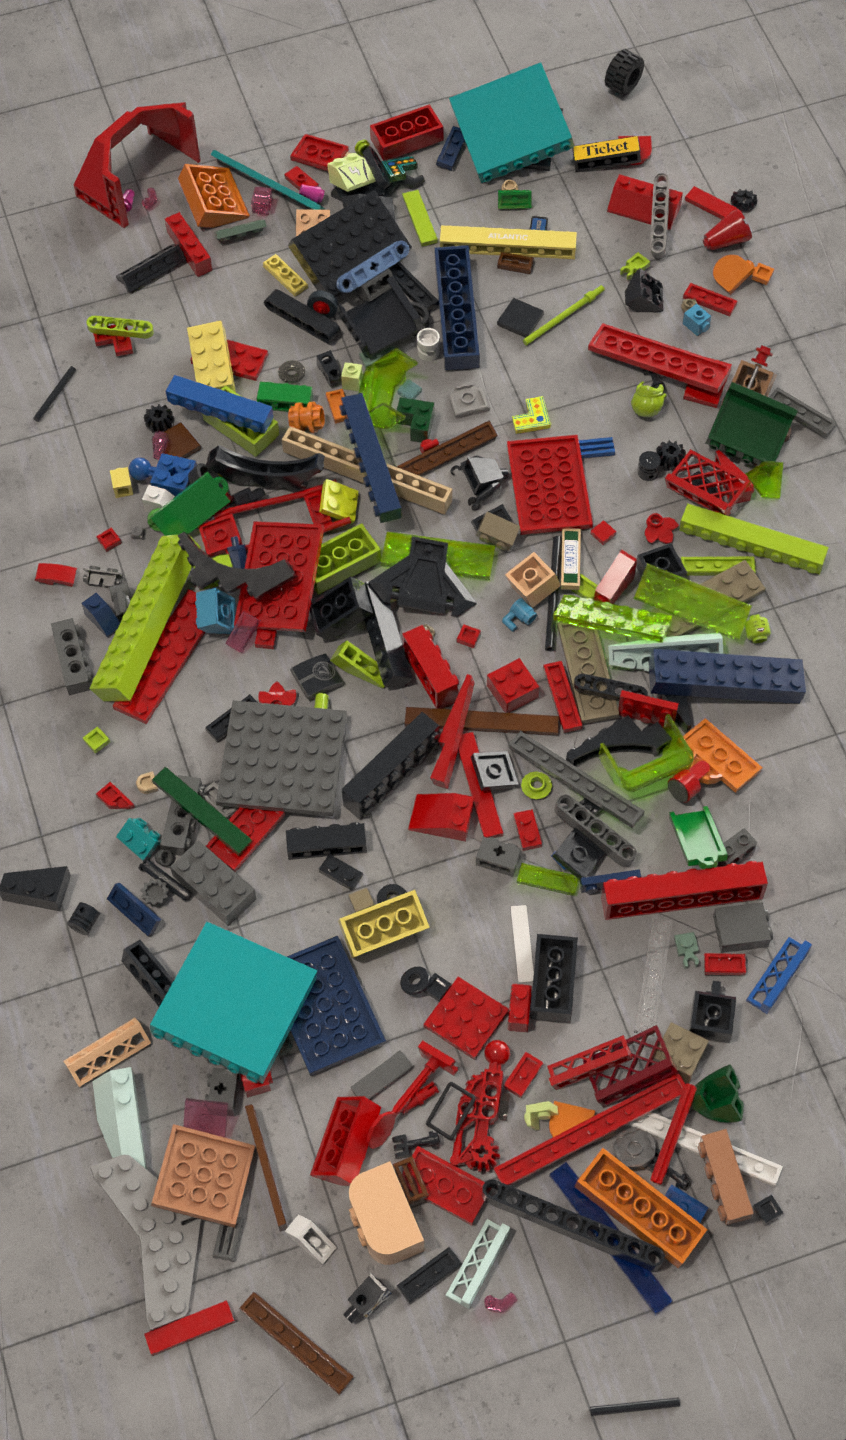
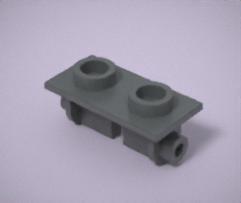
M89 566V569L83 568L87 572V575L83 576V582H86V584L100 586L101 579H104L103 586L106 587L121 584V579H118V577H123V575L117 569L107 568V571L100 570V567Z

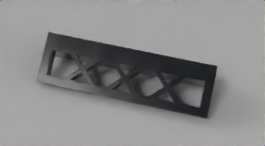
M171 244L116 275L118 281L123 282L127 292H131L184 262L186 258L179 244Z

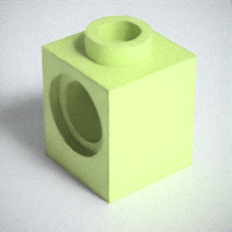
M345 362L341 375L342 389L360 391L363 379L362 365Z

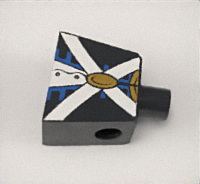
M371 1273L348 1298L351 1306L343 1315L351 1323L360 1315L367 1319L392 1293ZM366 1299V1304L362 1306L361 1302Z

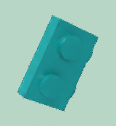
M128 818L116 836L141 860L150 857L155 848L161 843V835L157 831L148 828L146 821L141 818Z

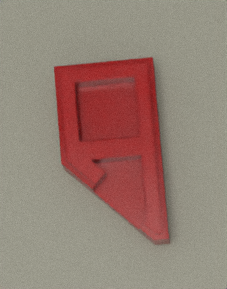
M111 782L96 793V797L109 809H133L135 807Z

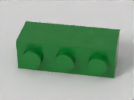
M260 381L256 399L257 402L272 406L273 411L289 412L291 406H295L296 403L301 402L304 407H307L308 403L313 401V389L311 386Z

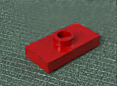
M298 166L284 174L285 179L298 190H300L302 184L319 187V184Z
M704 953V975L745 976V954Z

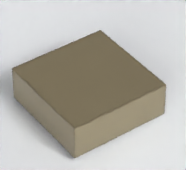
M367 888L348 895L355 913L374 906Z

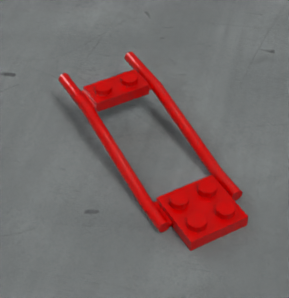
M323 484L303 491L216 512L214 514L215 520L201 524L198 528L206 553L212 558L223 553L229 554L227 547L232 546L231 537L237 536L239 545H243L233 516L236 513L304 498L313 524H323L325 527L324 533L352 522L350 517L332 522L330 516L319 512ZM249 544L245 545L246 552H248Z

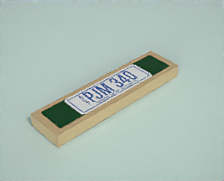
M562 529L561 589L580 590L581 529Z

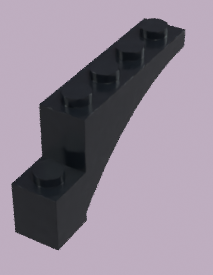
M629 715L624 718H618L612 726L601 729L595 737L587 738L578 748L570 749L567 752L566 761L577 766L589 759L619 752L648 753L656 757L670 748L672 738L658 722L653 725H647L641 731Z

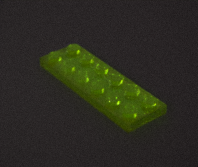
M394 532L386 533L381 558V566L392 567L409 555L411 538L414 536L448 543L446 563L456 576L490 580L495 554L494 545Z
M648 563L633 598L736 641L740 639L752 607L747 603Z
M564 594L553 614V621L663 643L673 616Z

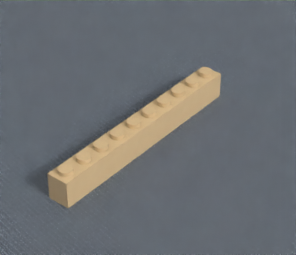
M291 426L288 428L282 438L284 453L300 459L321 453L325 456L324 468L364 483L363 477L365 476L364 473H360L358 466L360 461L359 458H355L353 450ZM387 464L398 497L444 515L446 514L452 503V488Z

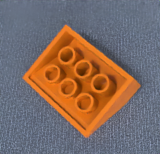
M184 164L178 180L198 227L214 228L249 218L250 215L229 168Z

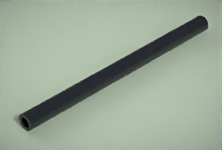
M554 536L551 570L559 580L562 537ZM559 588L552 592L548 599L546 651H554Z

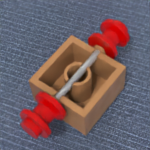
M761 345L760 348L756 347L758 352L756 358L751 359L752 362H755V365L741 360L732 382L768 397L777 375L762 368V366L768 367L766 360L768 357H772L773 353L770 352V348Z

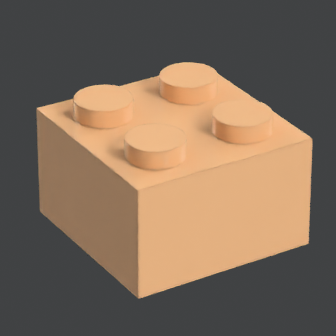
M535 552L505 574L511 587L532 608L561 586L556 574Z

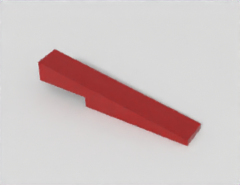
M470 674L466 675L438 740L442 751L430 779L434 785L445 789L449 787L475 685L474 679Z

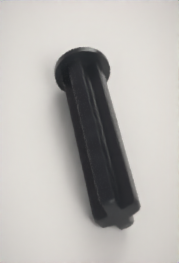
M146 857L138 867L140 871H145L155 880L160 879L161 883L166 882V888L183 901H187L190 898L191 891L152 863L149 857Z

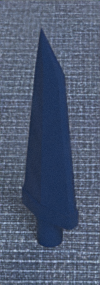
M231 537L232 546L227 547V551L229 552L233 567L245 569V544L239 545L238 537Z

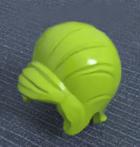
M643 381L636 387V392L631 400V406L638 416L653 417L661 411L667 394H663V385L653 388L643 385Z

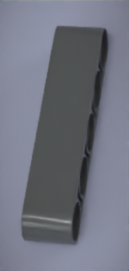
M564 794L558 798L554 808L557 816L572 828L576 827L620 866L628 867L633 863L637 851L632 844L570 795ZM560 804H567L569 808L564 809ZM575 816H582L584 821L577 820ZM591 828L598 829L600 833H593ZM606 841H613L615 846L608 845ZM622 853H628L631 858L623 857Z

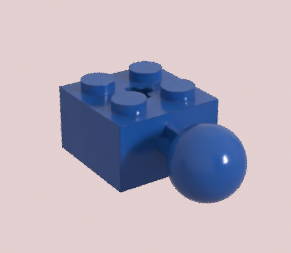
M162 453L157 467L151 466L150 462L145 458L138 457L133 459L129 464V473L132 478L139 481L145 480L149 476L152 477L151 486L166 489L176 497L190 486L188 474L197 463L195 460Z

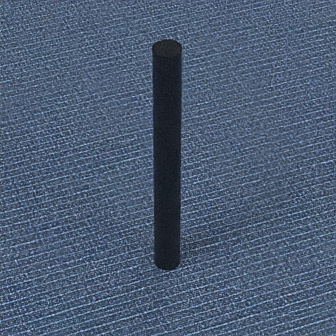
M70 366L33 417L35 421L39 422L73 376L76 371L73 366Z
M679 1397L592 1406L590 1407V1415L596 1416L680 1407Z

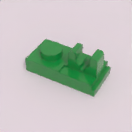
M498 190V209L532 208V191Z

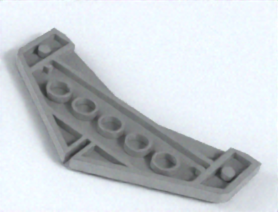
M120 1155L91 1166L90 1169L95 1181L103 1188L139 1237L142 1254L145 1316L149 1331L184 1318L189 1307L201 1219L182 1226L181 1223L195 1217L151 1206L158 1179L129 1155Z

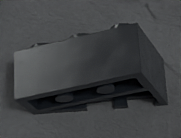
M67 866L4 873L0 883V896L3 901L60 911L71 877Z

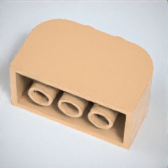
M389 1161L356 1176L349 1188L351 1205L349 1213L353 1226H358V1238L362 1247L366 1246L371 1257L384 1265L396 1264L424 1252V1239L391 1162Z

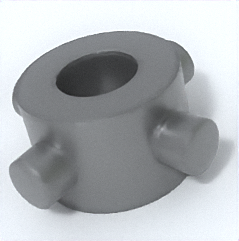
M139 526L132 527V535L130 537L132 539H143V531L145 529Z

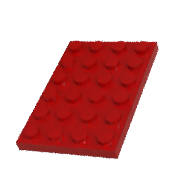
M578 435L507 441V452L520 535L562 531V529L593 528Z
M253 522L245 569L261 568L286 559L297 577L260 599H256L254 596L251 597L246 589L248 585L243 586L240 590L234 621L236 628L306 632L325 529L323 524Z

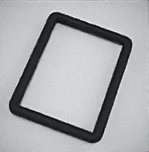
M449 1082L428 1117L426 1125L448 1140H453L472 1108L476 1097L457 1084ZM452 1086L470 1097L471 1101L450 1136L430 1122Z

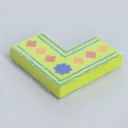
M543 396L526 399L528 414L512 416L516 434L551 428Z

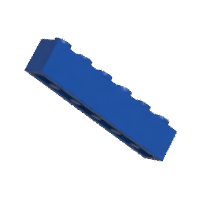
M174 375L165 391L167 401L173 405L201 412L206 416H213L221 421H228L239 427L249 428L254 432L265 434L274 418L272 406Z

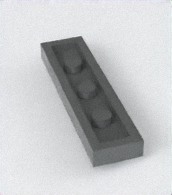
M778 387L769 396L771 399L797 409L798 412L794 419L825 438L836 427L837 422Z

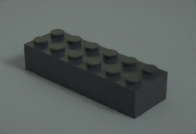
M421 712L342 788L343 806L359 820L364 816L370 815L377 803H382L391 790H395L404 777H409L413 769L418 764L421 765L431 751L437 750L440 745L438 742L440 737L439 725L425 713Z

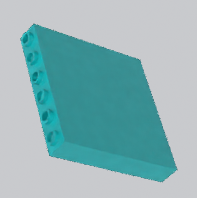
M541 62L449 98L481 183L491 181L499 176H504L512 171L522 169L525 166L535 164L543 159L574 148L571 133Z
M206 921L152 1019L150 1033L157 1039L170 1041L177 1048L183 1047L188 1049L194 1056H203L214 1065L221 1064L234 1074H243L248 1080L263 1084L317 979V970Z

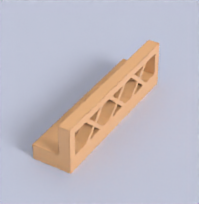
M133 1018L63 1062L80 1087L151 1044L139 1021ZM140 1032L144 1041L137 1045L130 1044L132 1036ZM118 1045L125 1046L123 1054L119 1056L112 1055L114 1047ZM100 1056L107 1057L105 1065L101 1067L94 1066L96 1058ZM81 1067L89 1068L87 1076L79 1079L75 1071Z

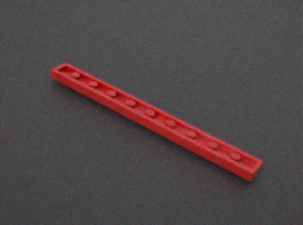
M676 1073L493 1168V1171L499 1182L510 1186L681 1097L685 1083L680 1074Z

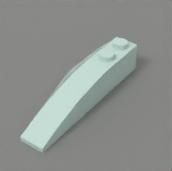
M720 633L662 637L608 645L609 665L649 671L648 660L653 649L723 654V638Z
M131 1067L111 1070L93 1081L98 1124L112 1158L120 1155H129L147 1170L133 1070Z

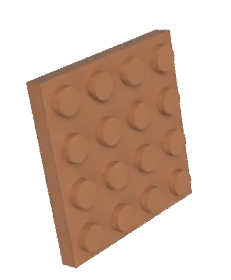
M173 1124L151 1206L235 1228L255 1145Z

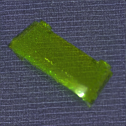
M397 348L370 364L362 376L359 393L363 394L374 428H392L406 417L392 408L391 405L395 388L405 383L406 372L418 365V362Z
M670 714L665 717L663 729L672 738L671 744L663 749L662 757L628 771L623 767L618 768L604 743L600 744L599 760L615 785L626 791L635 792L683 771L693 764L694 754Z

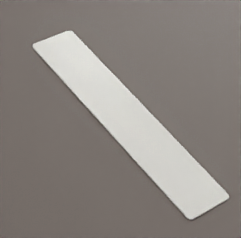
M511 906L518 982L533 981L534 971L527 906Z

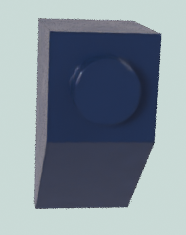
M94 593L81 603L84 614L107 638L116 632L120 622L109 605L97 593Z

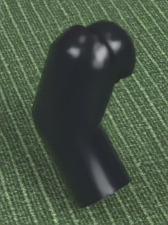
M402 175L399 179L403 186L410 189L425 183L423 175L416 178Z

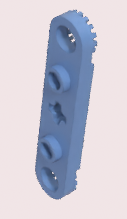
M396 241L338 278V290L342 293H349L408 255L409 245L405 241ZM399 245H402L404 248L402 254L397 253L396 248ZM372 264H376L375 270L370 269ZM344 279H347L349 281V287L347 289H344V287L342 286V282Z

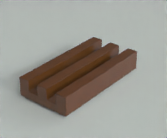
M501 252L497 269L530 274L534 258Z
M413 1156L393 1164L409 1205L415 1201H420L422 1198L429 1197ZM408 1163L411 1164L413 1172L421 1188V1194H418L416 1186L406 1165ZM400 1166L403 1167L405 1175L413 1191V1197L410 1196V1193L407 1189V1186L399 1169Z

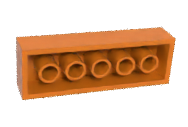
M604 1148L597 1154L574 1186L641 1240L662 1249L665 1259L678 1269L708 1230Z

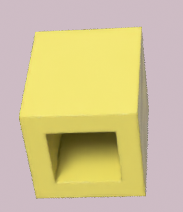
M128 467L110 470L115 498L133 495Z

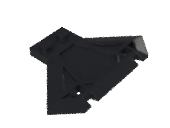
M412 536L409 555L368 582L383 603L390 604L391 599L397 600V606L444 614L445 609L452 610L451 616L458 617L477 604L446 563L448 543ZM392 588H393V589H398L399 591H398V592H393V591H392ZM450 599L453 600V602H446V600Z

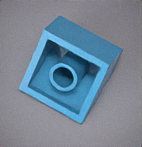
M216 588L197 592L195 601L197 628L206 633L237 634V629L234 626L236 616L235 598Z

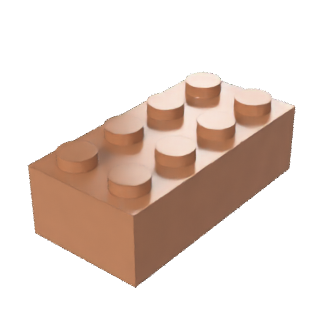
M727 1129L701 1136L697 1148L701 1159L705 1158L706 1161L704 1167L706 1177L711 1179L713 1183L710 1188L713 1199L718 1200L720 1205L717 1209L720 1221H725L727 1226L751 1219L754 1213Z

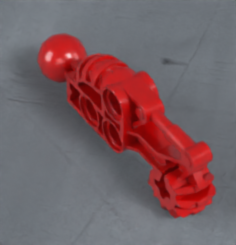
M501 1040L491 1041L484 1050V1057L489 1063V1069H484L479 1075L473 1074L471 1080H468L465 1084V1090L473 1094L476 1100L472 1106L473 1111L466 1116L456 1134L452 1156L450 1157V1164L456 1167L466 1165L470 1170L478 1166V1173H481L484 1167L489 1172V1165L496 1167L497 1162L495 1160L500 1159V1154L496 1153L499 1151V1146H493L494 1139L488 1136L489 1125H493L498 1119L504 1073L501 1071V1067L510 1058V1048ZM488 1090H495L497 1094L490 1097L486 1095V1092ZM461 1093L463 1096L460 1097L456 1125L463 1115L462 1110L471 1101V1098ZM485 1110H492L494 1114L486 1117L483 1115V1112ZM476 1124L473 1140L461 1153L463 1131ZM481 1151H485L483 1158L479 1157Z

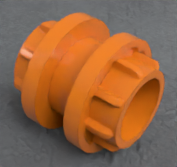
M301 402L296 403L295 406H291L288 412L289 426L304 432L306 428H309L311 433H317L325 424L323 407L315 402H309L307 407H304Z

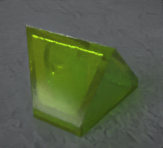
M764 461L746 473L748 480L752 482L753 487L762 498L780 499L783 462Z

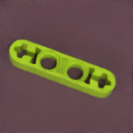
M91 316L86 321L88 330L95 334L148 339L154 334L153 325L149 321L105 316ZM109 324L116 325L113 329L107 328ZM126 326H133L131 330H125L124 328Z

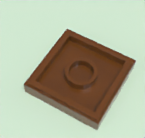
M182 422L151 439L152 444L161 454L187 458L201 449V445Z

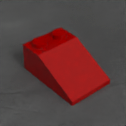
M457 793L417 794L408 830L466 842L474 808V797Z

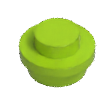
M366 139L358 141L354 148L355 152L364 156L363 151L370 146V143Z

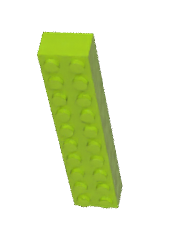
M178 535L161 536L158 541V545L130 600V604L122 617V621L115 632L105 657L93 678L89 689L102 701L131 700L190 573L189 571H191L192 566L187 560L189 555L186 550L183 551L178 543L180 540ZM192 538L195 544L201 549V546Z

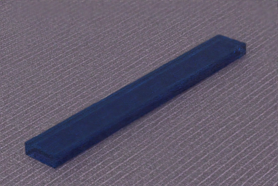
M567 1162L549 1174L551 1180L577 1214L618 1230L601 1207L574 1187L579 1178ZM590 1229L593 1235L597 1237L598 1233L595 1230ZM615 1238L607 1239L609 1245H618V1241ZM631 1246L628 1247L629 1253L637 1254ZM609 1254L654 1315H657L673 1302L651 1271Z

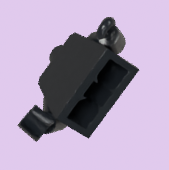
M478 455L468 457L466 461L460 463L461 466L455 465L450 470L452 475H455L453 473L455 469L463 470L474 495H478L477 498L470 497L468 499V505L475 503L471 507L473 511L479 508L480 501H485L499 490L503 479H507L509 476L508 469H500L495 459L483 458Z

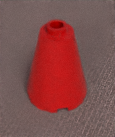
M739 209L733 210L704 235L702 241L706 249L715 250L751 240L752 233L750 227L743 220L745 217Z

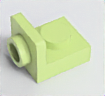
M549 1101L526 1105L525 1123L531 1129L539 1130V1119L547 1120L551 1116L558 1115V1106Z

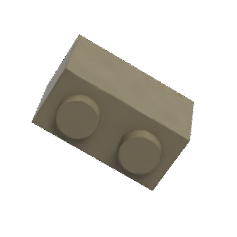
M486 512L475 536L485 543L491 542L501 550H509L513 546L520 526Z

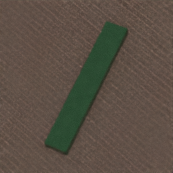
M164 767L152 779L154 785L238 856L252 843V839L167 767Z

